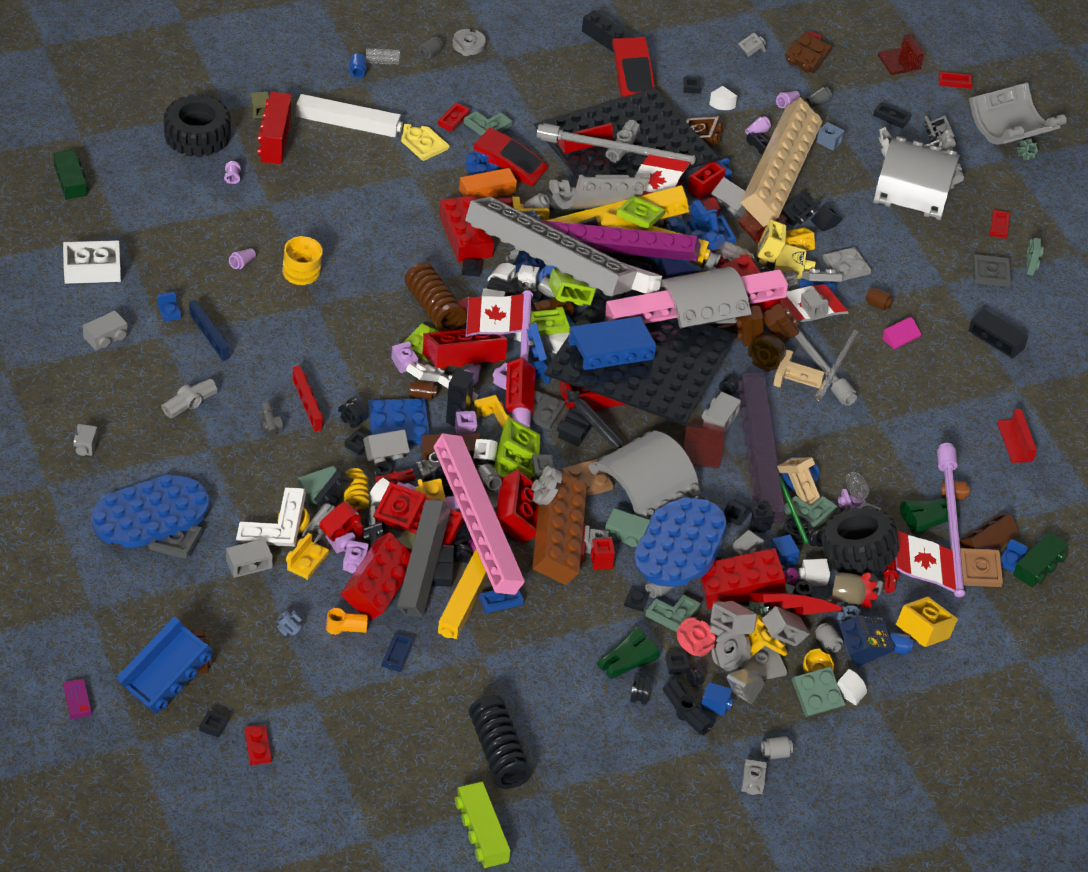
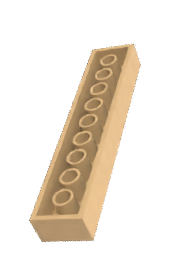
M801 97L785 108L740 202L763 227L768 224L770 219L774 221L779 217L823 122L820 116Z

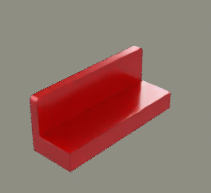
M608 123L573 132V134L613 141V125ZM558 140V145L565 154L594 147V145Z
M522 357L507 363L505 409L512 412L515 408L522 407L527 408L533 414L535 368Z
M1014 409L1011 420H999L997 425L1011 462H1033L1037 451L1022 409Z

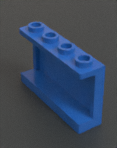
M640 316L570 327L568 342L571 346H577L583 357L582 367L584 370L654 359L656 344Z
M174 616L116 679L152 712L157 714L165 709L174 695L179 694L183 686L195 677L197 671L210 661L214 651L207 643L201 641L183 626L180 620Z

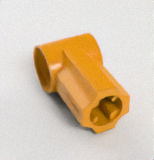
M333 608L327 614L326 630L334 635L340 634L342 631L366 633L367 615L345 613L342 609Z

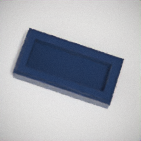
M395 633L381 667L401 672L413 646L414 638Z

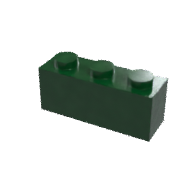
M74 150L53 153L54 167L65 200L86 196L89 184L88 180L84 179V168H80V157L76 156Z
M1049 532L1016 564L1013 576L1032 588L1037 583L1042 584L1048 573L1052 574L1059 562L1063 563L1066 560L1069 544Z

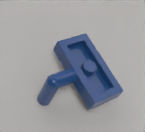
M711 213L709 218L712 229L709 232L694 230L690 235L708 241L707 249L716 250L725 242L724 235L717 234L719 232L716 213Z

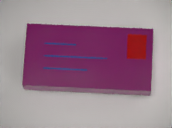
M84 679L63 682L70 719L91 716L92 712Z

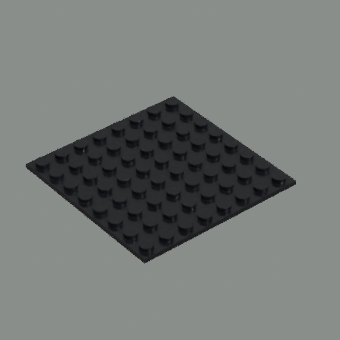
M656 88L534 124L536 129H538L539 124L543 125L546 123L560 126V130H563V132L573 133L611 123L613 125V141H616L617 133L623 129L625 123L629 120H635L640 124V130L633 145L690 156L695 155V163L693 165L690 164L686 170L719 160L715 152ZM547 142L577 178H579V175L584 177L628 175L630 178H634L638 169L648 157V155L629 152L625 153L619 161L614 163L606 157V151L609 148L594 146L565 154L558 143Z
M598 289L591 305L587 306L575 326L608 321L606 317V302L628 298V296L622 294L607 296L602 290ZM678 318L646 323L645 326L656 344L653 360L589 370L583 369V357L576 345L571 346L569 344L568 335L544 372V375L686 425L735 340L736 334L709 324L694 325L680 329Z

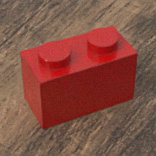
M716 162L708 163L690 175L688 192L702 200L712 193L723 177H725L726 169Z

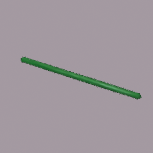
M778 476L777 479L803 541L808 543L809 540L782 476Z

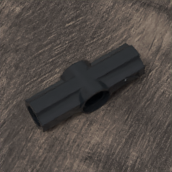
M491 277L487 289L504 291L505 297L520 295L526 290L531 291L533 294L531 306L533 303L543 300V293L527 289L520 281L508 283Z

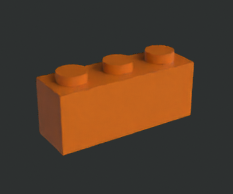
M510 168L460 177L459 190L463 197L474 195L476 199L490 196L493 198L509 196L516 193L517 181Z

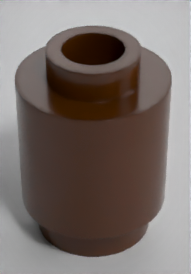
M872 287L868 290L865 298L870 305L884 311L887 308L890 309L894 302L892 294Z
M411 381L409 396L414 397V399L425 398V400L432 401V397H436L437 386H434V382Z

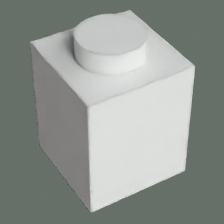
M827 559L803 560L802 567L798 570L799 580L806 581L812 586H827L830 577Z

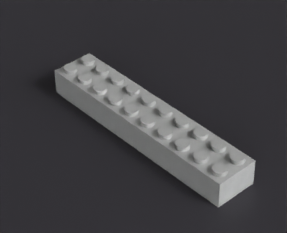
M491 196L470 202L465 221L471 223L472 227L483 229L486 234L500 238L501 242L514 245V248L517 250L526 251L529 253V256L543 260L546 265L559 268L558 270L562 273H569L574 279L588 283V286L591 288L602 290L607 296L631 291L637 270Z

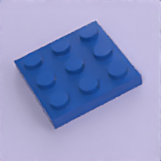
M425 398L368 400L371 435L405 430L408 445L421 444V435H430Z

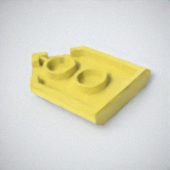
M404 124L401 142L422 161L449 149L450 145L429 127L421 126V128L411 127V124Z

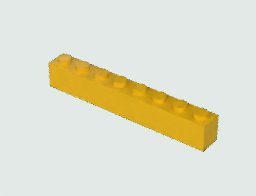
M682 185L638 196L640 199L665 209L664 215L660 219L689 212L687 198ZM629 199L546 221L579 224L581 221L596 217L600 226L605 212L616 215L618 208Z

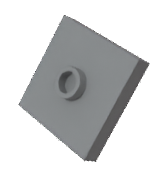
M766 646L751 657L749 661L741 665L742 669L745 668L750 672L753 669L759 672L763 680L786 676L787 674L779 653Z

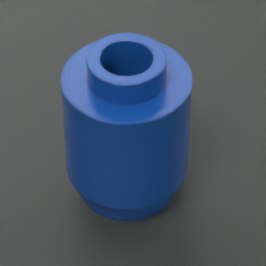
M359 53L353 54L350 57L349 71L353 77L361 78L366 73V57Z
M890 632L889 635L895 649L891 653L907 655L908 651L912 652L913 640L910 639V635Z

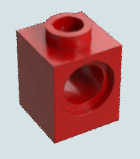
M612 538L592 539L590 556L593 570L613 569L615 551Z

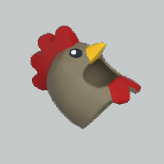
M843 572L836 573L833 594L826 601L833 604L847 602L855 607L862 605L869 609L872 607L871 600H875L878 597V593L873 591L877 583L874 580H870V572L863 573L861 576Z

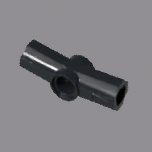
M377 506L369 507V510L366 512V526L363 527V534L368 544V551L376 539L388 533L385 523L373 517Z
M675 679L669 681L663 687V692L676 709L677 717L686 721L700 735L707 734L714 726V722L697 706L695 697L689 695L680 681Z

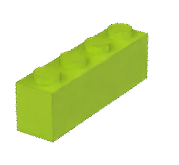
M483 782L458 787L455 805L463 813L461 815L464 827L468 826L470 843L476 846L475 855L477 861H481L484 868L508 863L510 848Z

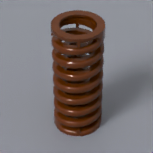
M418 263L412 266L405 275V284L432 320L437 330L441 332L462 328L467 319L466 311L459 304V301L451 293L434 267L429 263Z

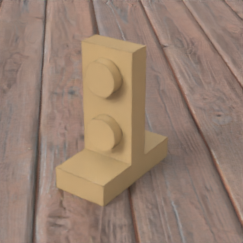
M786 349V356L775 374L774 386L781 387L784 378L820 389L825 372L791 362L793 351Z
M812 457L791 458L778 465L780 473H788L798 498L810 506L820 499L808 469L815 465Z

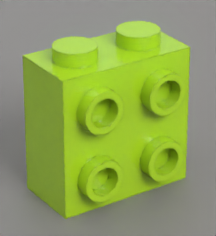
M558 268L552 269L548 285L558 301H571L580 306L584 304L591 305L596 289L589 287L588 283L574 279L569 273H562Z

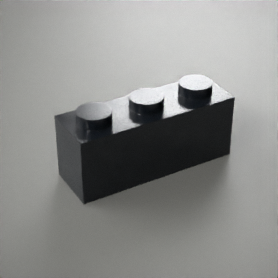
M985 309L971 319L968 332L1012 359L1025 349L1028 339L1026 334Z
M456 368L449 382L446 423L455 426L456 412L472 410L474 373Z

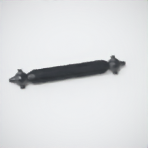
M569 389L566 390L568 395L567 402L574 403L576 409L615 450L624 446L623 441L584 400L579 398L580 392L578 390L576 392Z

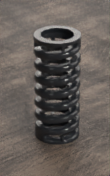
M488 695L476 700L470 706L469 716L472 719V724L475 727V732L478 735L497 787L501 789L519 787L530 779L532 769L527 763L526 755L523 754L524 749L520 745V739L517 737V731L513 727L510 714L506 710L504 699L498 695ZM492 707H498L497 709H492V710H490V711H487V712L484 713L482 716H480V715H481L484 711H486L487 709L492 708ZM521 769H523V771H522L521 773H519L518 775L511 776V777H505V776H503V775L514 774V773L520 771Z

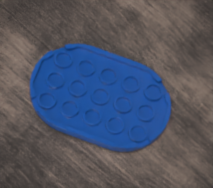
M164 474L161 477L106 494L92 511V527L95 534L102 541L110 545L113 543L123 544V547L126 548L148 545L151 540L156 539V541L168 538L167 535L169 534L173 536L178 534V531L185 532L190 530V527L201 523L204 520V515L209 511V497L206 489L196 480L183 476Z
M688 497L672 501L657 509L651 516L649 526L644 536L641 537L635 551L637 570H639L645 580L659 586H682L688 584L689 580L696 577L700 579L712 567L726 535L727 525L724 513L717 505L708 500Z

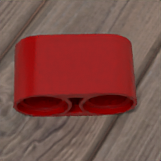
M343 502L321 520L319 527L331 541H335L336 538L345 535L356 526L361 517L348 502Z

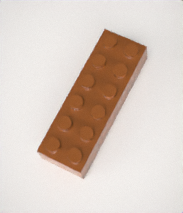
M561 471L562 481L561 484L557 482L555 488L558 489L556 496L548 505H539L532 569L567 585L579 574L587 484Z

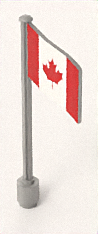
M544 123L543 125L539 124L537 129V138H540L542 141L558 143V140H568L648 155L634 177L640 178L641 175H644L647 179L642 195L676 187L690 164L693 165L696 161L695 155L690 156L563 132V130H560V126Z
M813 285L787 291L786 297L779 299L783 308L787 307L797 322L813 321L801 307V294L812 289L821 294L824 300H828V314L814 320L832 315L848 314L847 309L827 285ZM799 330V334L795 338L821 371L825 372V376L832 383L831 391L841 404L846 406L852 405L857 400L856 391L846 379H839Z

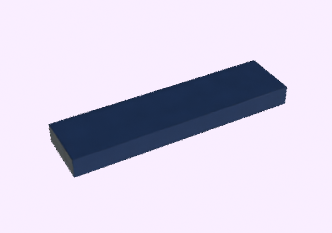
M196 300L190 301L189 315L221 360L229 359V345L198 302Z

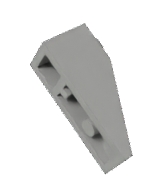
M744 668L730 673L726 677L733 693L750 704L754 702L765 685L762 675L753 669L750 672Z

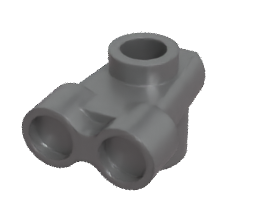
M270 403L262 404L261 411L258 413L261 431L266 432L267 437L274 436L276 432H280L283 429L282 419L280 416H273V409Z
M436 452L430 454L429 460L425 461L424 459L416 462L423 480L431 478L434 471L441 466Z

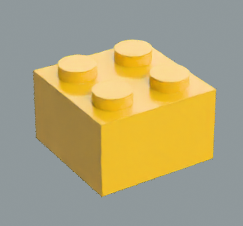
M925 597L905 604L896 625L904 633L917 640L920 645L928 647L949 639L958 619L931 598Z

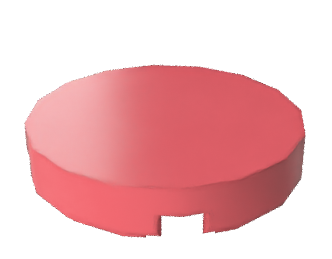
M693 617L685 619L677 629V639L681 647L694 656L707 655L715 646V634L709 632L710 626L703 620L699 621Z

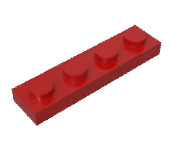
M300 365L292 367L294 385L314 432L321 431L322 423L325 422L323 412H319V404L317 399L313 398L311 385L308 386L306 373L302 372Z

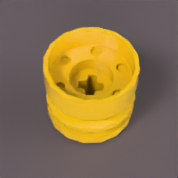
M299 236L290 239L285 244L282 273L289 282L296 285H306L318 279L322 260V247L320 243L310 237Z

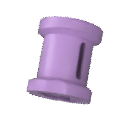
M235 161L226 163L224 180L229 184L239 183L240 164Z

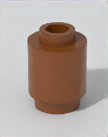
M954 480L955 500H965V497H969L970 485H966V481ZM942 482L941 497H946L945 482Z

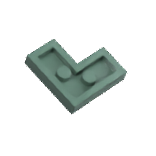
M475 111L464 118V124L482 136L489 127L499 132L505 131L512 127V120L501 112L487 119Z
M1039 238L1030 239L1028 245L1027 275L1034 276L1035 270L1039 269L1040 259L1038 258L1042 257L1044 249Z
M797 496L791 499L797 514L807 518L811 524V529H817L836 513L838 508L837 505L823 496L811 506ZM788 503L783 506V512L791 516L792 512Z
M682 595L674 607L655 599L646 610L645 616L677 632L678 626L685 619L694 617L700 609L701 603L685 595Z

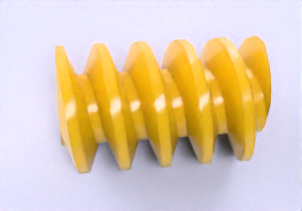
M359 468L349 469L345 473L351 475L354 480L344 492V502H348L353 508L358 507L360 511H363L369 506L368 477Z

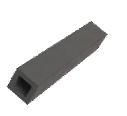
M440 499L425 500L397 605L404 616L423 617L450 514V509Z

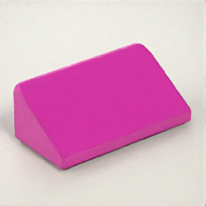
M909 317L886 328L882 339L893 349H896L921 337L922 334L914 319Z

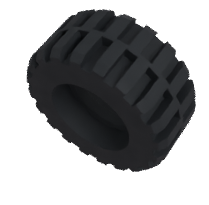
M198 94V96L188 95V97H180L178 101L174 100L166 108L164 113V137L167 144L173 150L177 149L178 153H186L187 156L191 157L192 155H197V157H202V155L209 156L213 152H219L220 148L223 149L230 140V112L223 103L221 104L220 100L213 99L211 96L205 97L201 94Z
M862 507L861 509L851 508L849 511H842L841 514H836L831 520H828L821 532L825 559H827L829 566L839 573L858 574V576L866 572L875 573L876 570H882L886 565L889 566L893 559L895 560L900 550L894 519L885 511H879L873 507L872 509Z

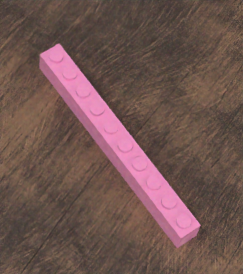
M780 270L741 277L749 304L786 297L788 283ZM668 290L607 301L606 317L608 321L640 316L644 324L677 318L673 300Z
M442 433L434 445V450L495 593L515 595L525 580L462 436Z

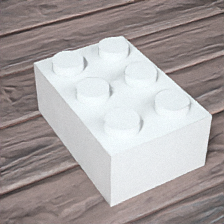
M119 241L63 242L65 284L121 282Z

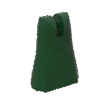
M946 498L930 501L905 500L900 503V514L907 526L911 528L910 531L913 535L924 532L939 524L949 522ZM956 508L957 518H958V517H960V513H959V511H958L957 508Z
M636 627L613 649L602 656L597 662V666L602 671L607 670L606 675L613 679L634 668L659 659L660 654L657 645L651 639H646L644 632Z

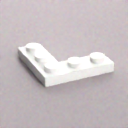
M417 363V365L409 364L406 368L407 372L418 379L439 382L446 388H448L453 376L445 374L444 369L428 364L426 366ZM473 392L472 401L478 397V394Z
M285 488L278 524L240 522L236 541L245 544L265 539L267 545L295 547L306 496L305 489Z

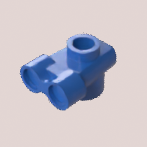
M672 217L669 219L668 224L665 225L666 230L680 234L686 233L683 220H677V218Z

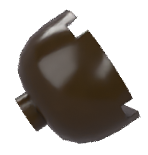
M763 334L750 343L748 355L752 357L754 366L765 372H770L779 367L786 356V348L782 340L777 336Z

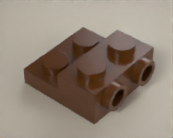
M803 32L798 41L793 42L785 56L790 65H797L804 72L814 74L830 53L832 47Z
M719 116L687 118L686 122L710 148H714L716 144L720 143V133L724 132V125L721 123Z

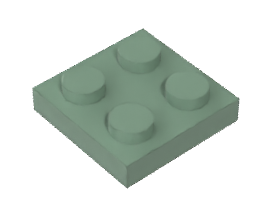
M831 667L799 675L791 679L806 717L845 706Z

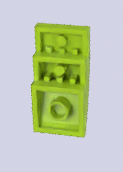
M508 417L501 434L494 469L500 474L501 478L516 470H520L531 480L534 476L531 459L532 455H540V434Z

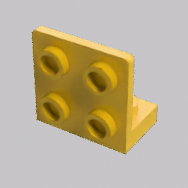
M757 615L754 633L745 634L751 643V657L764 646L786 656L788 653L785 648V642L771 637L762 620L763 617Z

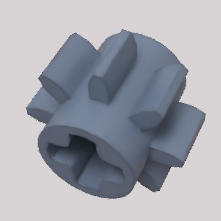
M853 605L843 606L842 611L838 612L837 619L841 620V623L857 615L862 616L860 615L861 610Z
M294 610L291 614L288 611L283 612L277 619L279 624L277 626L278 630L284 636L288 633L291 636L295 635L302 627L300 623L302 620L301 616Z

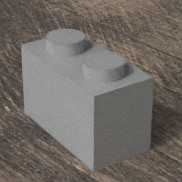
M723 177L712 191V196L720 207L723 205L727 207V211L734 216L737 214L742 217L746 213L747 209L740 203L745 190Z
M115 310L83 325V337L95 350L106 348L109 344L117 340H123L128 336L127 323Z
M721 392L717 398H713L710 408H706L703 412V427L724 435L739 414L742 400Z
M405 430L370 435L363 439L368 462L374 461L375 464L386 462V458H393V460L403 459L404 455L410 452Z
M265 539L226 548V561L234 578L272 568V554Z
M734 601L713 602L710 622L733 635L753 634L757 614Z
M775 606L762 618L771 637L792 646H797L810 635L799 615Z

